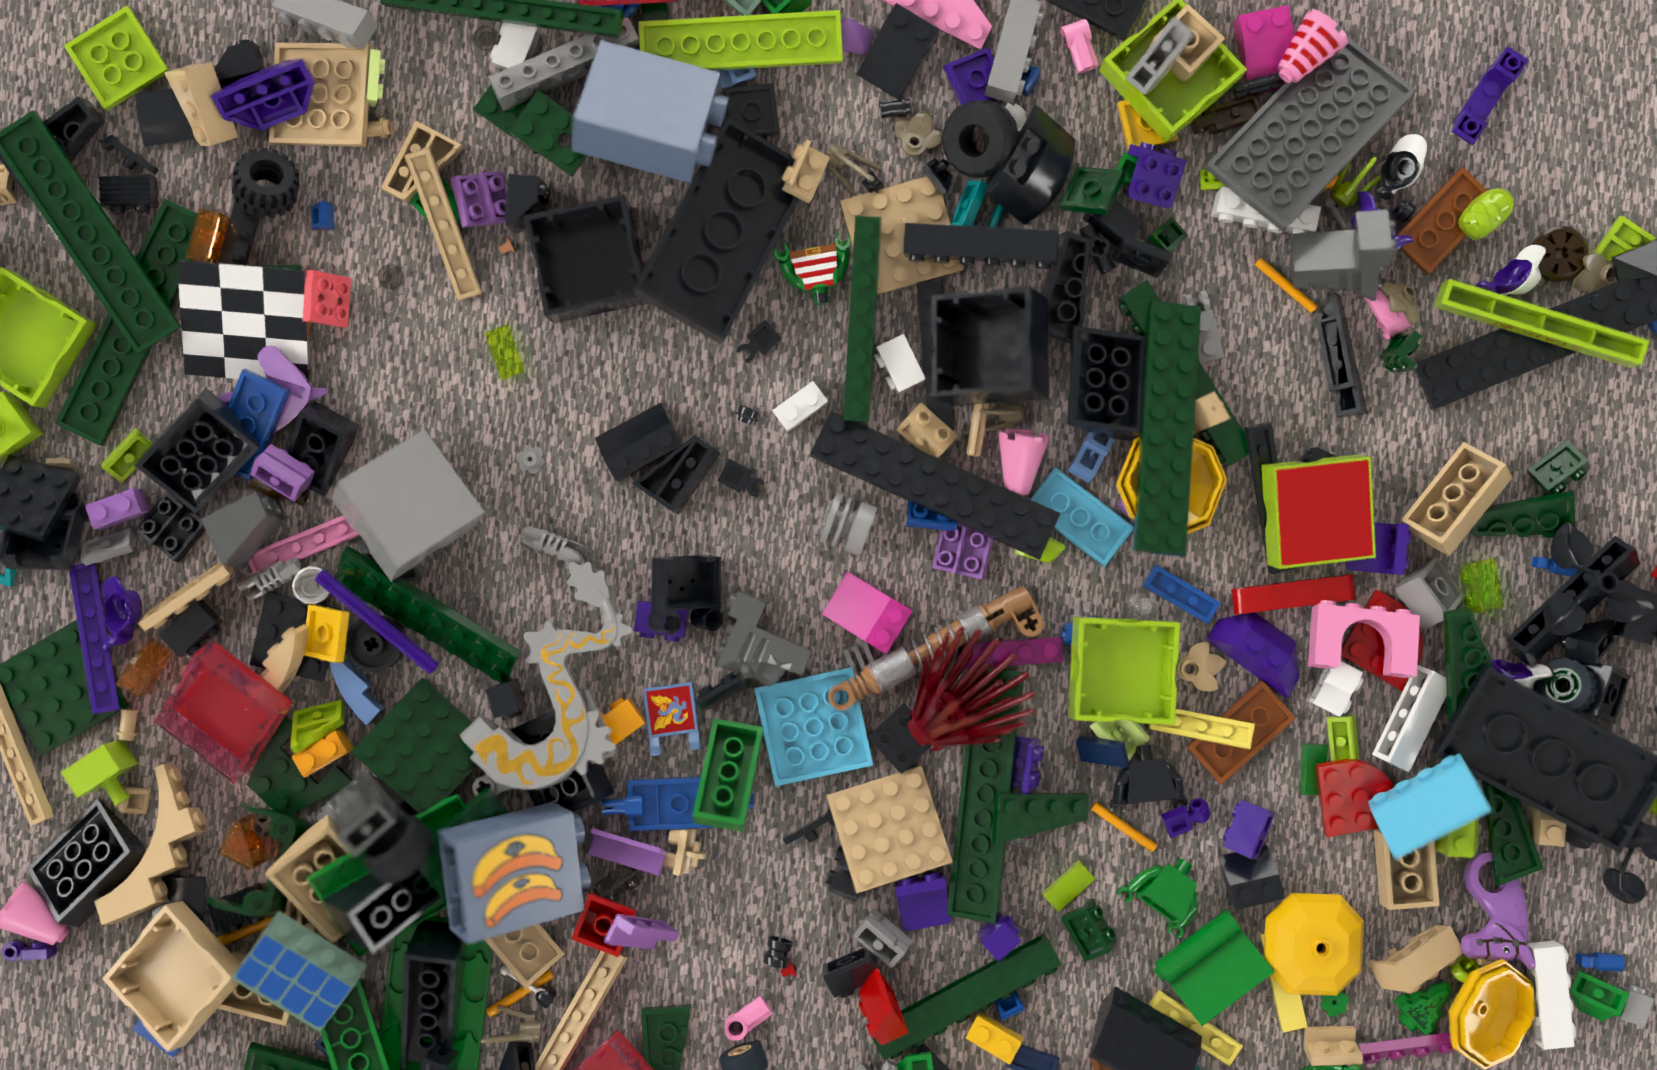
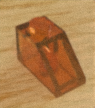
M150 639L128 662L116 685L138 697L148 695L173 650Z

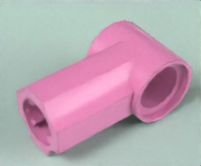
M1083 19L1060 27L1061 36L1065 37L1066 40L1064 45L1067 49L1069 48L1077 74L1098 67L1099 64L1091 43L1092 35L1087 20Z
M1377 290L1376 301L1365 298L1378 320L1376 322L1377 327H1381L1384 332L1382 335L1385 339L1390 340L1411 327L1404 312L1390 311L1389 297L1380 290Z
M761 995L726 1019L725 1034L730 1040L739 1041L743 1039L746 1033L773 1014ZM734 1021H738L743 1025V1029L739 1032H733L730 1030L729 1025Z

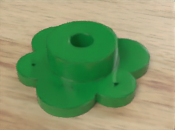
M1340 992L1337 996L1321 995L1323 1001H1321L1320 1006L1326 1010L1328 1016L1335 1017L1338 1013L1343 1014L1346 1012L1345 1006L1349 1003V997L1346 994Z

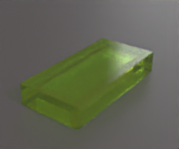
M508 324L484 333L501 380L526 372Z

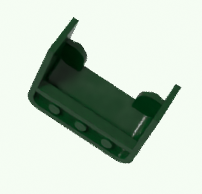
M245 802L240 803V807L246 811L271 817L268 827L269 834L273 839L281 842L274 863L312 827V824L304 818ZM268 878L265 890L249 892L242 904L208 896L207 901L214 908L252 917L273 918L277 911L283 914L286 912L288 898Z

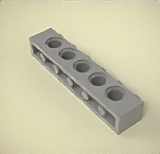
M629 17L623 19L619 38L587 34L489 76L493 91L503 111L532 99L537 90L544 94L588 75L601 40L640 51L639 38Z

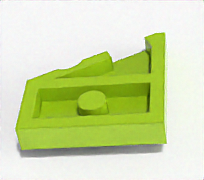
M1619 216L1592 254H1602L1607 261H1612L1611 257L1657 238L1624 216Z
M342 699L293 711L291 749L294 754L299 753L344 725L345 706Z

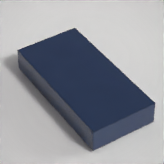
M1079 736L1076 740L1082 762L1126 768L1129 764L1125 742Z
M1021 1044L1011 1064L1009 1065L1005 1062L1004 1066L1014 1070H1057L1060 1057Z

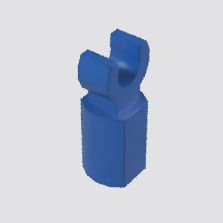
M1543 557L1532 558L1531 567L1547 569L1548 573L1572 577L1578 571L1574 566L1566 569L1560 568L1552 557L1551 559Z
M1594 952L1593 955L1576 953L1575 963L1581 964V967L1623 972L1625 967L1624 956L1620 954Z

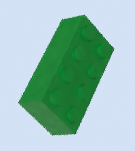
M713 719L693 812L695 824L744 832L764 736L763 727Z

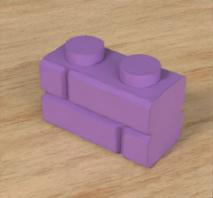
M272 444L264 453L256 458L251 471L253 477L294 502L310 486L315 473L308 464L299 462L285 450L278 449Z
M136 488L85 505L94 529H107L146 515L150 511L144 490Z

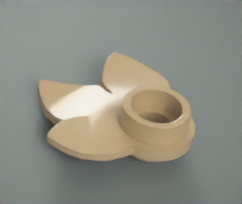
M1200 642L1193 645L1187 657L1182 658L1178 662L1177 673L1181 679L1192 682L1198 690L1215 691L1219 687L1213 675L1221 671L1227 662L1218 655L1209 654L1208 642ZM1191 664L1193 671L1188 674L1185 672V667Z

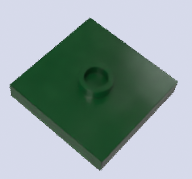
M1077 167L1059 204L1061 210L1108 215L1126 177L1124 170Z

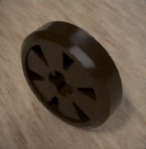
M1555 226L1540 233L1532 243V245H1540L1546 249L1538 265L1541 277L1545 280L1564 282L1578 276L1585 268L1583 258L1589 254L1587 242L1577 230L1571 227ZM1562 249L1563 253L1561 255L1564 258L1557 259L1555 257L1557 255L1555 250Z

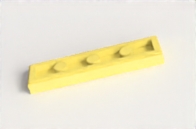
M1176 709L1175 725L1150 724L1149 730L1250 750L1255 724Z
M1265 932L1259 933V935H1260V940H1261V944H1262V948H1263V953H1264ZM1269 976L1281 1031L1284 1033L1308 1027L1301 996L1298 994H1287Z
M1159 989L1148 1004L1201 1035V1048L1229 1067L1243 1047L1240 1042L1209 1022L1202 1027L1187 1007Z

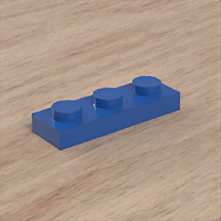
M1157 565L1153 566L1142 587L1206 624H1209L1221 602Z

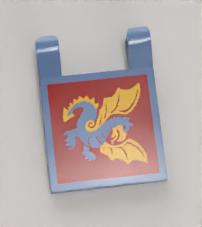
M692 682L643 689L650 754L656 756L662 753L660 737L689 733L690 749H700L701 741Z

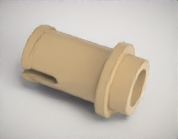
M382 117L379 121H370L367 124V137L383 136L387 138L388 135H392V123L389 119L386 120Z
M121 709L120 728L116 732L119 735L118 740L134 741L135 736L138 735L135 732L138 710Z

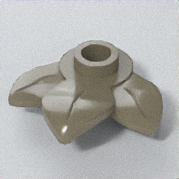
M928 112L917 113L911 120L898 116L895 121V135L902 141V150L909 157H918L926 149L936 148L942 140V132L932 130L933 121ZM916 141L918 145L913 146L910 142Z
M1602 254L1586 255L1583 258L1585 269L1574 278L1573 287L1580 291H1589L1590 293L1618 282L1613 262L1607 261Z
M1390 282L1382 284V290L1380 291L1389 297L1390 311L1404 312L1408 322L1411 325L1415 324L1419 320V311L1415 304L1417 301L1415 290L1405 284H1399L1398 286Z

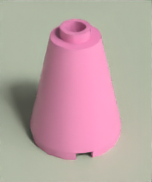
M1007 428L1004 432L1000 429L998 436L1004 488L1024 497V495L1030 494L1049 441V435L1040 432L1038 437L1034 436L1033 430Z
M24 881L0 911V929L50 945H54L56 941L61 944L70 931L66 928L67 925L57 923L45 900Z

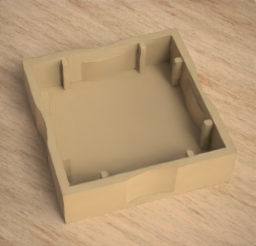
M183 901L164 905L142 931L137 942L118 959L102 979L121 1001L139 1016L146 1029L169 1052L185 1046L239 984L231 978L241 964Z

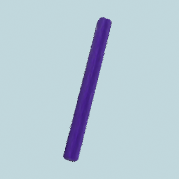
M321 570L316 575L315 581L424 671L432 674L438 668L439 663L327 571Z

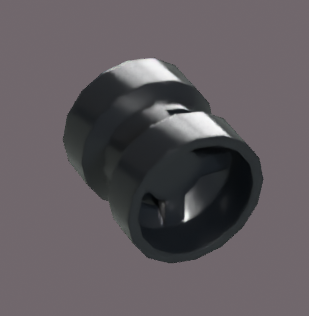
M769 936L767 946L770 949L765 953L763 962L772 967L787 968L789 960L787 953L791 951L793 942L785 938H781V941L778 942L779 937Z

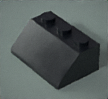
M661 403L595 437L602 457L614 480L617 482L670 455L683 444Z

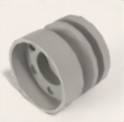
M837 493L827 507L820 527L819 542L825 544L830 533L835 535L831 546L835 547L840 538L845 539L844 551L860 556L877 507L861 502L857 510L853 511L851 510L852 498L849 497L846 506L842 507L839 504L843 495Z

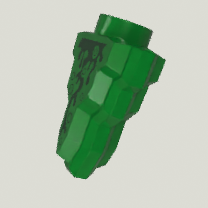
M1446 981L1431 984L1426 990H1417L1410 994L1402 993L1393 1000L1402 1012L1397 1018L1412 1033L1418 1029L1424 1036L1432 1035L1437 1029L1436 1022L1441 1018V1007L1448 1002L1453 988Z

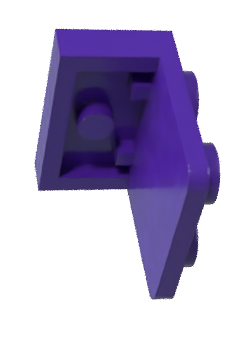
M1141 142L1140 146L1130 144L1127 154L1138 157L1127 196L1167 209L1171 208L1187 160L1176 157L1177 152L1162 148L1161 152L1154 151L1156 146Z
M1374 522L1376 558L1346 561V568L1353 571L1404 575V571L1407 570L1409 564V557L1406 555L1407 545L1411 541V531L1408 530L1409 525Z
M1018 736L1012 787L1022 788V793L1028 794L1035 789V786H1039L1041 772L1037 771L1039 761L1043 759L1044 746H1040V739Z
M933 871L923 874L924 876L914 878V876H909L894 882L902 927L905 931L951 922L952 917L947 915L948 896L943 873Z

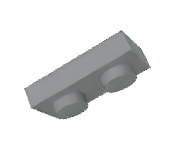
M131 528L83 542L80 560L87 566L133 552L134 532Z

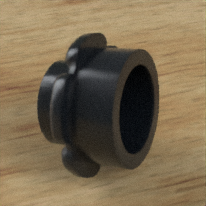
M870 171L868 174L874 177V181L871 182L865 178L862 184L870 194L873 191L879 193V190L884 185L873 171Z
M1403 200L1397 205L1393 211L1396 214V221L1398 219L1405 223L1414 214L1417 207L1412 204L1413 200L1408 202Z
M740 405L738 412L735 411V414L739 415L737 420L751 425L752 421H758L756 418L759 412L754 409Z

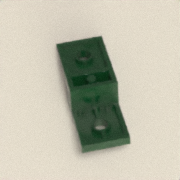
M490 84L473 109L534 154H540L571 177L574 176L588 156L572 151V143L569 147L565 148L559 146L561 136L570 135L572 137L574 115L539 90H537L532 99L516 105L510 111H503Z

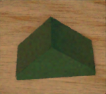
M1171 217L1144 242L1171 252L1188 234Z

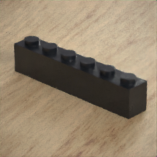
M905 223L903 254L905 257H909V261L924 262V258L934 259L935 263L947 264L949 260H959V264L974 265L975 261L985 262L986 266H1000V263H1010V267L1025 268L1026 264H1036L1038 269H1051V265L1057 266L1059 231Z
M1614 536L1582 567L1594 571L1599 570L1601 574L1610 572L1615 574L1618 580H1624L1640 565V561L1635 548ZM1577 571L1554 594L1566 593L1575 601L1590 592L1589 581L1593 575ZM1592 596L1581 602L1578 606L1583 608L1587 615L1606 596ZM1545 602L1506 638L1511 652L1530 667L1565 636L1551 634L1546 629L1543 612Z

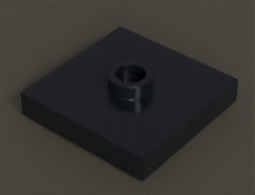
M774 83L724 88L725 96L729 97L727 117L760 137L779 135Z
M1125 235L1115 249L1111 259L1156 278L1169 264L1173 253Z

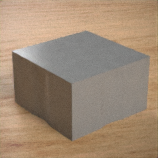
M425 429L338 481L332 496V501L350 526L364 539L371 555L390 581H393L421 563L433 551L449 545L472 530L484 514L483 509Z

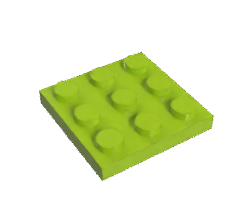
M125 6L64 45L106 111L111 110L165 75L164 72L170 71L129 6Z

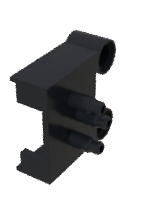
M77 493L72 494L45 542L4 531L0 544L1 563L7 569L73 570L84 523L89 518L83 499Z
M713 555L652 557L651 613L648 618L650 629L660 633L675 634L681 627V618L676 613V610L693 609L690 620L694 627L709 631L718 630L723 623V615L720 611L721 557Z

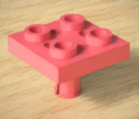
M306 270L303 321L348 328L351 278L316 270Z

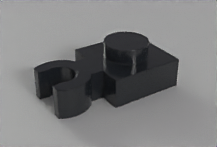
M764 320L747 335L751 342L740 345L736 352L739 354L743 350H749L750 356L745 360L748 364L754 360L755 353L758 350L762 355H765L782 338Z
M731 459L728 460L717 480L739 493L745 487L753 497H758L759 494L752 490V485L759 483L764 486L765 484L760 478H749L751 470Z

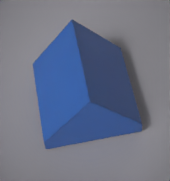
M1029 66L1028 72L1022 73L1021 80L1025 81L1022 94L1027 97L1041 77L1039 68Z
M321 201L310 207L312 231L334 229L333 204Z
M1016 989L1010 997L1004 1000L999 998L994 1001L1002 1021L1025 1011Z

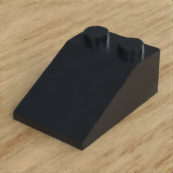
M896 3L882 25L856 75L899 100L937 39L939 28Z
M317 402L300 411L287 453L299 462L308 464L315 471L308 488L325 496L352 447L359 424Z

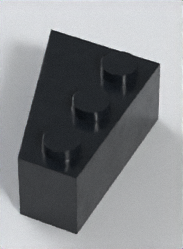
M694 435L674 450L669 457L653 466L648 473L640 479H636L632 484L679 515L721 453Z

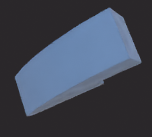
M1088 432L1067 471L1089 483L1095 477L1115 439Z
M345 657L343 663L329 661L332 674L345 701L366 726L372 724L386 709L368 693V690L374 684Z

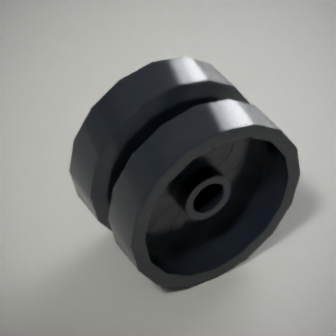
M382 616L406 636L404 628L397 620L389 616ZM362 619L356 621L347 632L345 645L347 658L355 667L363 671L377 672L393 667L404 656V653Z

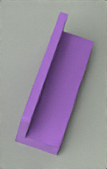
M591 828L590 833L594 837L588 855L657 876L661 875L667 851Z
M617 914L604 941L609 945L653 949L658 940L676 942L680 932L662 920Z

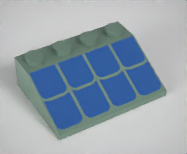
M277 911L231 979L318 1032H321L352 990L367 965L282 912Z

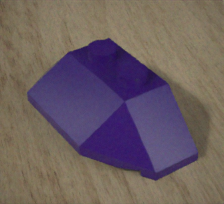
M303 58L286 60L235 81L212 94L211 98L223 120L233 121L262 131L306 113L315 81Z
M1256 612L1217 620L1205 639L1285 698L1290 696L1300 678L1296 641Z

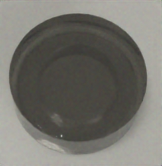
M483 25L474 33V42L483 52H492L494 45L499 44L500 36L492 26Z
M385 265L378 273L379 283L388 290H396L404 283V273L396 265Z

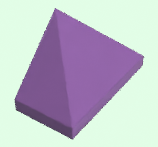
M850 18L841 19L842 50L866 56L870 49L874 31Z

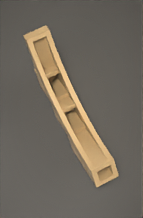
M162 764L154 768L159 792V809L154 834L141 862L130 876L112 892L94 901L101 925L119 923L168 902L167 886L161 877L187 867V853L181 842L207 831L205 825L206 817L200 810V807H189L190 799L184 791L181 782L182 774L174 764Z

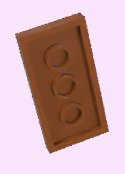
M1464 167L1459 168L1397 233V236L1408 235L1414 239V242L1406 243L1400 250L1426 275L1430 274L1466 236L1459 227V218L1468 205L1477 196L1487 191V189Z
M1260 680L1219 716L1221 718L1255 724L1250 750L1193 739L1186 747L1221 785L1296 718L1269 687Z

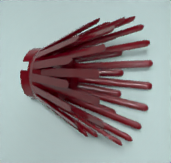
M962 626L958 629L941 665L940 662L950 638V632L946 633L942 645L940 643L939 647L935 650L928 675L927 670L930 657L929 655L926 657L914 709L909 713V716L912 715V719L908 722V728L914 739L921 746H925L927 743L934 746L931 751H942L946 746L999 742L1001 740L998 738H982L1009 734L1014 730L1013 728L1022 727L1028 723L1018 722L1000 727L995 726L1032 715L1035 712L1034 709H1028L970 726L1035 696V692L1031 691L1014 699L1006 697L976 711L1029 677L1028 672H1023L1004 685L1002 679H997L980 691L1017 658L1015 653H1011L975 684L990 668L989 663L984 662L1000 644V639L995 638L954 685L973 656L971 650L982 634L981 629H977L945 680L942 679L964 633V627Z

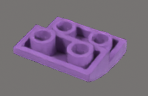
M503 172L458 175L450 179L462 228L505 223L507 189Z
M958 523L955 531L941 530L932 568L985 580L994 539Z

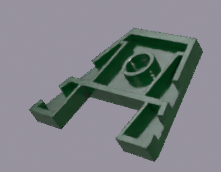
M283 714L268 737L246 785L272 810L291 815L348 785L353 779L338 765L334 766L319 783L311 775L304 778L292 757L282 748L291 738L292 721Z

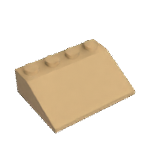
M326 815L310 827L267 870L265 875L333 944L343 934L306 880V877L339 857H344L350 853L337 839V834L340 831L338 825L329 815Z

